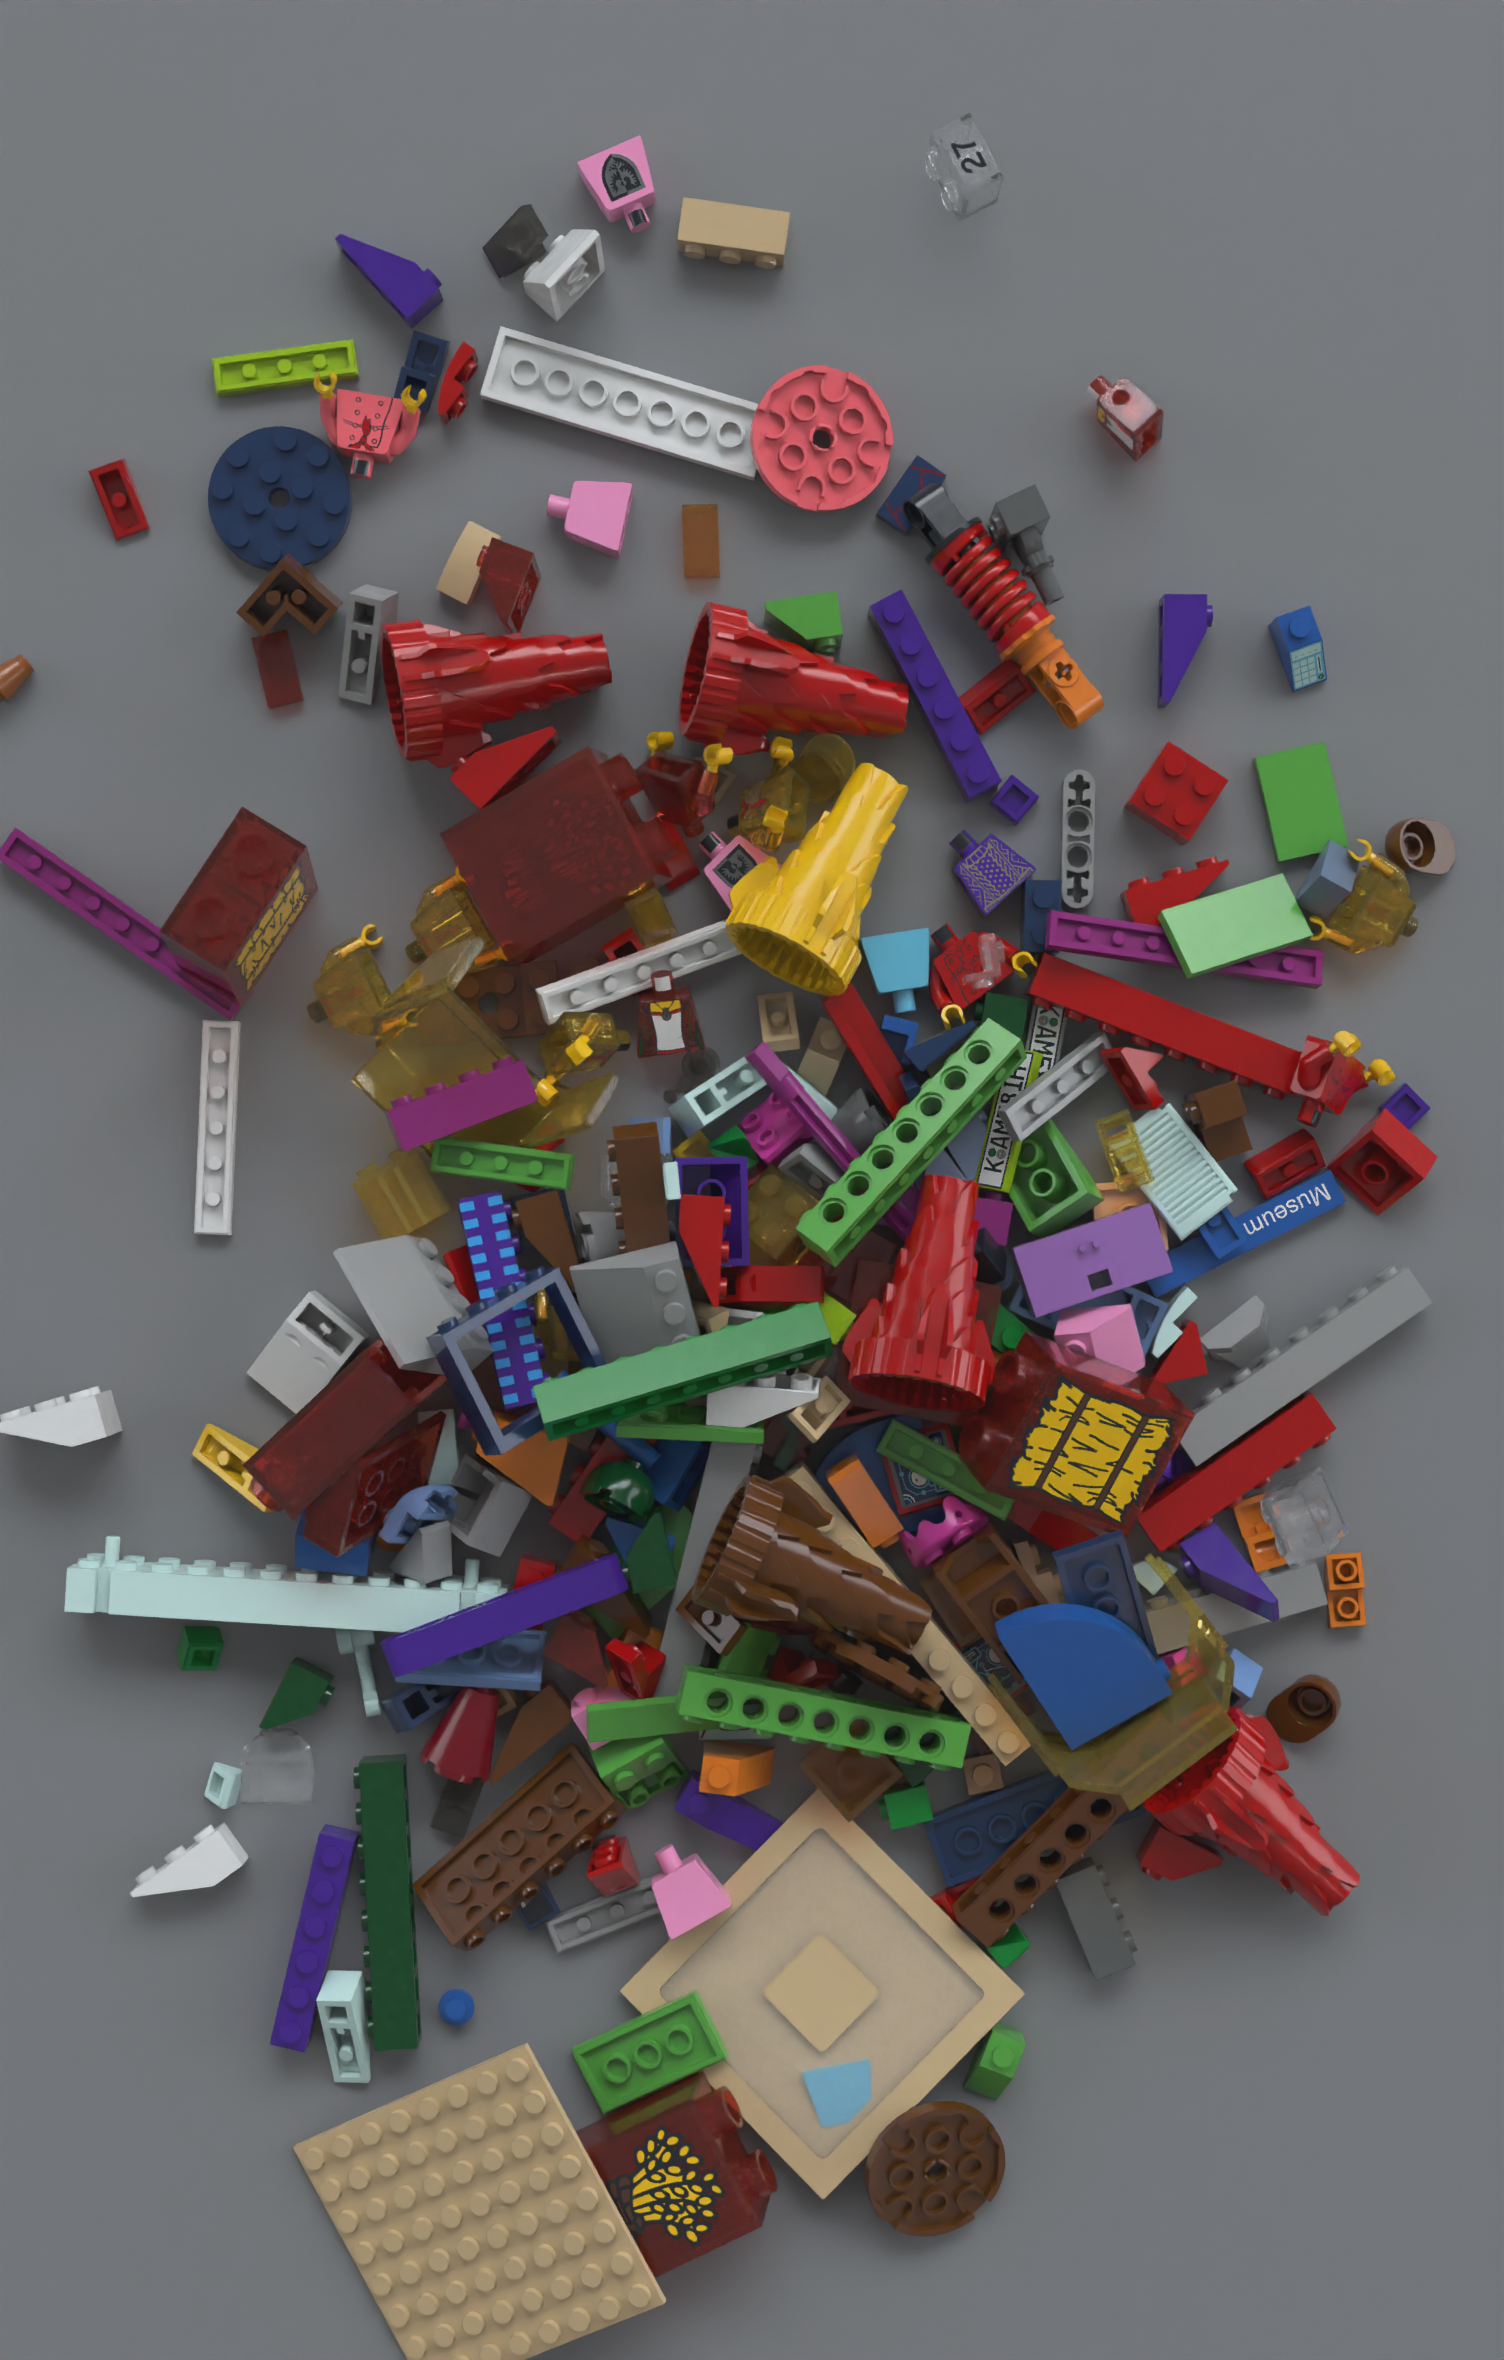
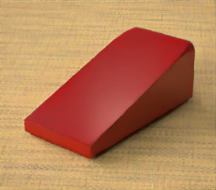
M125 458L88 471L116 540L150 528Z

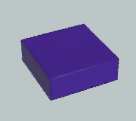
M1011 775L988 804L1016 826L1039 796L1015 776Z
M1403 1083L1378 1107L1380 1111L1386 1108L1408 1130L1431 1109L1406 1083Z

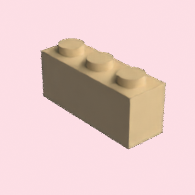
M683 197L677 238L678 252H684L685 256L693 259H703L705 255L719 257L720 261L728 264H739L740 260L755 262V266L763 269H774L776 266L784 267L790 212Z

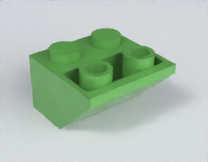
M667 1734L612 1740L595 1750H592L590 1745H588L601 1779L615 1796L624 1803L628 1811L646 1804L649 1799L667 1789L674 1788L682 1780L690 1776Z

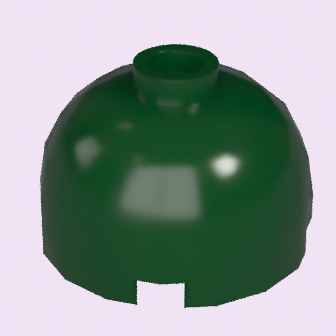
M627 1457L622 1462L610 1460L600 1463L589 1473L580 1490V1494H585L583 1499L595 1508L615 1518L618 1513L627 1514L629 1517L626 1522L632 1524H645L654 1503V1487L650 1478L642 1472L643 1465Z

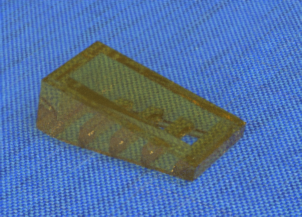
M1128 1109L1094 1121L1115 1184L1121 1192H1126L1155 1180ZM1126 1124L1127 1130L1108 1137L1107 1131ZM1131 1139L1132 1143L1113 1150L1112 1145ZM1136 1153L1137 1157L1118 1164L1117 1159ZM1137 1167H1140V1168H1141V1169H1139V1170H1136V1171H1134V1172L1128 1173V1174H1126V1175H1123V1174H1122V1173H1124V1172H1127V1171H1129V1170L1135 1169V1168H1137Z

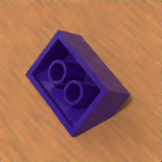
M747 1156L674 1158V1162H677L680 1194L725 1197L724 1204H731L730 1226H723L722 1241H729L728 1263H721V1266H749ZM675 1199L676 1242L683 1267H695L678 1231L680 1199Z

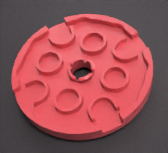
M811 365L784 375L765 393L753 416L750 443L756 468L773 493L796 508L816 513H830L841 511L857 504L867 497L881 482L888 469L891 447L893 446V431L884 403L868 383L851 372L846 373L838 369L829 368L828 365ZM823 430L828 433L831 439L829 448L823 449L813 444V434L815 431Z

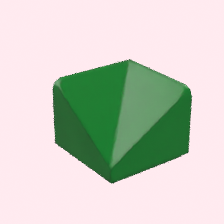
M737 1125L707 1144L713 1157L747 1156L748 1170L761 1162L751 1147L752 1145Z
M184 1626L177 1648V1658L181 1671H216L224 1646L218 1627Z
M1014 1922L1002 1939L995 1941L986 1949L1004 1969L1030 1947V1942L1025 1932Z

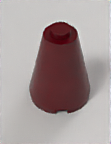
M463 1686L423 1747L420 1754L421 1762L426 1765L427 1760H430L435 1764L434 1772L455 1781L472 1784L474 1777H481V1783L487 1782L491 1771L499 1691L495 1688Z

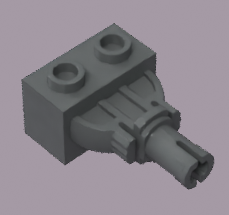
M1034 484L996 502L989 518L990 524L987 525L990 536L993 538V542L995 544L1000 543L1004 552L1014 548L1020 561L1025 566L1021 571L1022 576L1032 579L1044 605L1048 606L1061 600L1064 595L1051 569L1054 566V558L1052 555L1047 557L1040 535L1043 534L1050 515Z

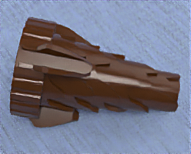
M746 1475L738 1484L724 1508L706 1547L691 1594V1600L694 1603L726 1617L733 1615L753 1621L789 1620L796 1624L800 1619L831 1634L833 1629H836L859 1640L878 1641L909 1656L913 1646L918 1642L926 1625L929 1623L933 1611L919 1595L902 1587L894 1580L883 1576L881 1568L851 1555L842 1548L841 1544L820 1534L815 1528L829 1525L833 1514L825 1511L816 1499L785 1475L771 1481L757 1475Z

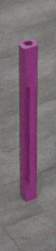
M764 1041L758 1043L745 1056V1059L781 1101L788 1106L843 1172L846 1173L851 1162L855 1158L861 1157V1155L805 1091L804 1087ZM867 1189L861 1190V1193L864 1194ZM897 1199L882 1217L905 1244L907 1235H910L915 1217Z

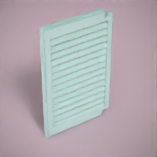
M1170 1103L1163 1110L1160 1107L1156 1110H1150L1106 1144L1181 1241L1233 1202L1229 1195L1238 1190Z

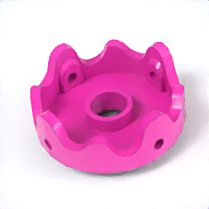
M948 1496L942 1502V1509L945 1515V1520L942 1523L933 1524L930 1521L923 1520L918 1526L916 1537H913L907 1531H903L898 1534L900 1537L898 1540L914 1567H930L932 1563L984 1528L988 1523L986 1512L966 1500L962 1503L956 1497Z

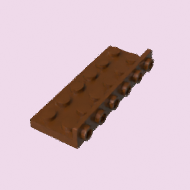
M571 1742L415 1881L412 1887L450 1944L464 1951L473 1950L486 1940V1935L492 1929L506 1923L513 1916V1911L521 1903L534 1898L539 1893L540 1886L549 1878L561 1874L567 1867L566 1863L576 1854L583 1853L589 1849L597 1835L617 1824L621 1818L620 1815L627 1807L613 1796L578 1746Z

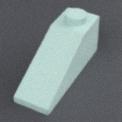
M744 1056L684 1095L668 1109L689 1138L762 1089L767 1083Z
M328 1970L316 2002L334 2081L369 2083L371 2078L370 2039H368L367 2032L369 2007L368 2003H366L363 1972Z

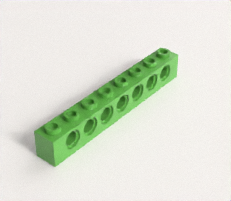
M990 1018L980 1027H976L970 1033L967 1042L946 1059L944 1067L933 1078L928 1079L922 1085L920 1093L910 1104L904 1105L899 1110L896 1119L886 1130L880 1131L875 1136L872 1145L863 1155L851 1162L847 1172L837 1183L831 1184L826 1189L823 1198L817 1205L802 1215L795 1229L803 1244L833 1267H836L1024 1062L1027 1055L1021 1039ZM987 1059L984 1063L976 1064L980 1060ZM958 1085H964L958 1090H952ZM934 1111H940L938 1114L934 1116H928L930 1113ZM916 1137L913 1141L904 1143L906 1139ZM892 1163L888 1168L880 1169L884 1164ZM867 1189L864 1194L855 1196L859 1191ZM843 1216L841 1220L831 1223L835 1217Z
M684 1663L675 1702L678 1714L683 1715L682 1719L688 1722L702 1724L704 1719L717 1721L718 1726L721 1728L735 1731L739 1730L740 1726L753 1728L755 1734L764 1737H775V1733L789 1735V1740L801 1744H810V1740L824 1742V1746L829 1749L845 1751L847 1746L857 1748L860 1754L879 1758L881 1753L894 1755V1760L905 1764H915L916 1760L929 1762L930 1767L941 1771H950L951 1767L962 1769L971 1725L964 1717ZM716 1691L725 1693V1699L722 1704L718 1706L707 1704V1699L711 1693ZM756 1698L761 1701L757 1711L753 1713L743 1711V1705L747 1700ZM786 1705L796 1707V1712L792 1718L788 1720L778 1718L782 1707ZM819 1713H830L831 1719L828 1724L822 1727L814 1725V1719ZM854 1720H866L865 1728L861 1732H849L850 1724ZM889 1727H901L897 1738L893 1740L884 1739V1734ZM929 1732L935 1733V1740L930 1746L922 1747L919 1745L920 1739L924 1734Z

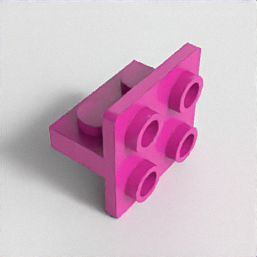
M774 1091L764 1102L748 1113L737 1124V1127L749 1140L753 1150L773 1173L778 1169L784 1158L814 1138Z

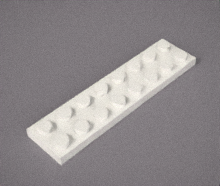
M500 326L481 389V399L752 481L755 480L757 468L751 451L750 431L753 416L758 406L757 403Z

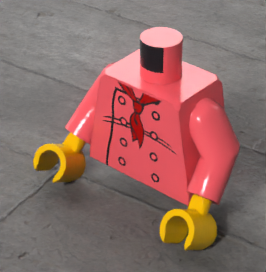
M318 372L313 384L317 392L320 393L321 421L332 444L337 446L342 456L353 458L350 472L352 477L371 480L374 461L391 463L393 457L400 455L416 438L421 413L418 407L426 400L427 393L422 389L419 392L418 401L410 396L411 385H409L402 391L401 399L337 389L336 396L332 391L337 384V375L331 372V385L326 386L320 382V373Z

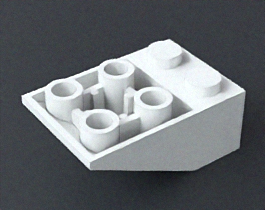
M316 1290L310 1291L285 1320L246 1373L302 1418L370 1335Z
M99 1386L69 1394V1402H66L65 1397L61 1396L35 1404V1412H31L30 1406L0 1414V1433L69 1447L105 1438L123 1431L112 1391L100 1392Z

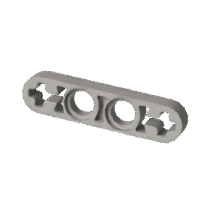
M1081 769L1070 772L1063 780L1061 787V902L1068 909L1079 910L1087 906L1092 900L1094 893L1096 786L1093 776ZM1076 777L1081 778L1082 784L1088 785V789L1083 790L1081 793V803L1087 801L1088 807L1082 805L1068 807V801L1071 803L1076 801L1075 790L1069 789V784L1074 783ZM1079 812L1085 815L1088 824L1084 831L1075 832L1070 829L1068 818L1072 813ZM1080 848L1086 853L1087 861L1083 867L1076 868L1069 864L1067 855L1071 849ZM1067 872L1075 875L1087 873V879L1083 877L1079 879V889L1086 891V896L1081 897L1079 903H1074V898L1067 896V891L1074 887V877L1067 879Z

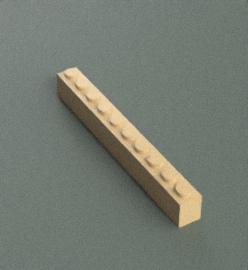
M802 1460L798 1461L780 1476L785 1475L791 1478L816 1499L825 1511L833 1514L829 1525L815 1528L820 1534L841 1544L842 1548L851 1555L881 1568L883 1576L894 1580L897 1584L909 1590L875 1548L873 1549L864 1534ZM931 1616L923 1634L913 1646L911 1654L935 1683L942 1687L941 1690L1005 1766L1008 1765L1033 1744L1029 1733Z

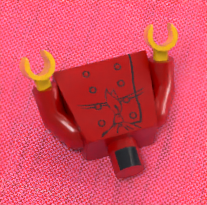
M946 923L930 935L942 951V954L931 961L932 968L929 970L928 979L929 998L941 1015L945 1029L949 1031L952 1030L949 1021L952 1018H959L962 1024H965L966 1021L962 1010L1014 972L1011 966L1024 979L1028 976L1021 969L1023 965L1031 963L1034 967H1037V963L1030 953L1021 952L1007 940L986 932L976 934L974 931H971L959 940Z
M1347 1031L1337 1032L1332 1039L1333 1042L1307 1036L1290 1087L1291 1093L1303 1101L1296 1119L1297 1121L1316 1128L1323 1111L1335 1115L1341 1114L1351 1095L1368 1087V1082L1375 1080L1380 1086H1386L1394 1081L1395 1074L1386 1061L1382 1059L1373 1060L1368 1066V1071L1364 1073L1366 1066L1353 1056L1361 1048L1362 1044L1354 1034Z

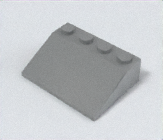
M402 1235L335 1250L333 1255L398 1368L444 1375L426 1338L438 1331L437 1326L442 1321L453 1316L459 1319L466 1315L465 1308L470 1303L459 1293L453 1283L454 1277L452 1273L439 1260L436 1246L427 1238ZM482 1326L456 1340L471 1371L494 1351L487 1340L488 1334Z
M676 1241L569 1267L581 1313L606 1364L612 1363L620 1357L636 1356L646 1353L657 1346H669L682 1342L690 1336L700 1335Z

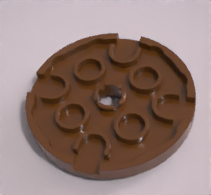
M816 1629L809 1644L825 1655L828 1652V1656L836 1659L835 1662L908 1701L912 1700L918 1704L919 1700L922 1699L920 1706L933 1712H938L944 1701V1697L939 1694L942 1687L924 1677L919 1681L909 1675L910 1667L893 1657H890L888 1662L876 1656L877 1649L859 1639L853 1645L845 1641L844 1635L833 1629L832 1634L824 1630Z
M935 2101L914 2106L894 2119L880 2133L870 2149L864 2173L867 2195L878 2216L893 2225L894 2229L901 2233L928 2237L954 2231L975 2218L973 2213L986 2200L991 2202L996 2195L1005 2171L1004 2146L990 2120L982 2112L970 2105L955 2101ZM936 2161L943 2164L937 2173H926L930 2167L936 2164Z

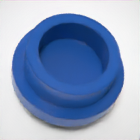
M455 1988L448 1990L440 1999L438 2006L439 2014L450 2025L458 2026L465 2024L473 2015L474 2000L463 1989Z

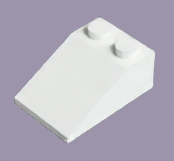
M572 229L565 237L560 235L549 247L547 257L541 263L539 261L534 262L524 275L523 285L525 293L556 322L605 271L601 238L596 230Z

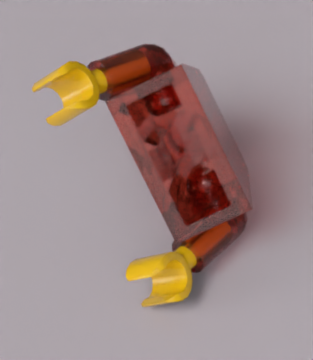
M652 732L646 739L647 747L652 751L651 756H647V760L635 769L634 773L654 811L661 820L681 825L686 837L698 836L705 829L702 819L715 808L713 795L720 776L717 773L718 767L732 761L733 751L730 747L721 748V743L707 746L703 754L704 760L708 764L705 769L702 761L662 752L673 748L674 735L672 732Z

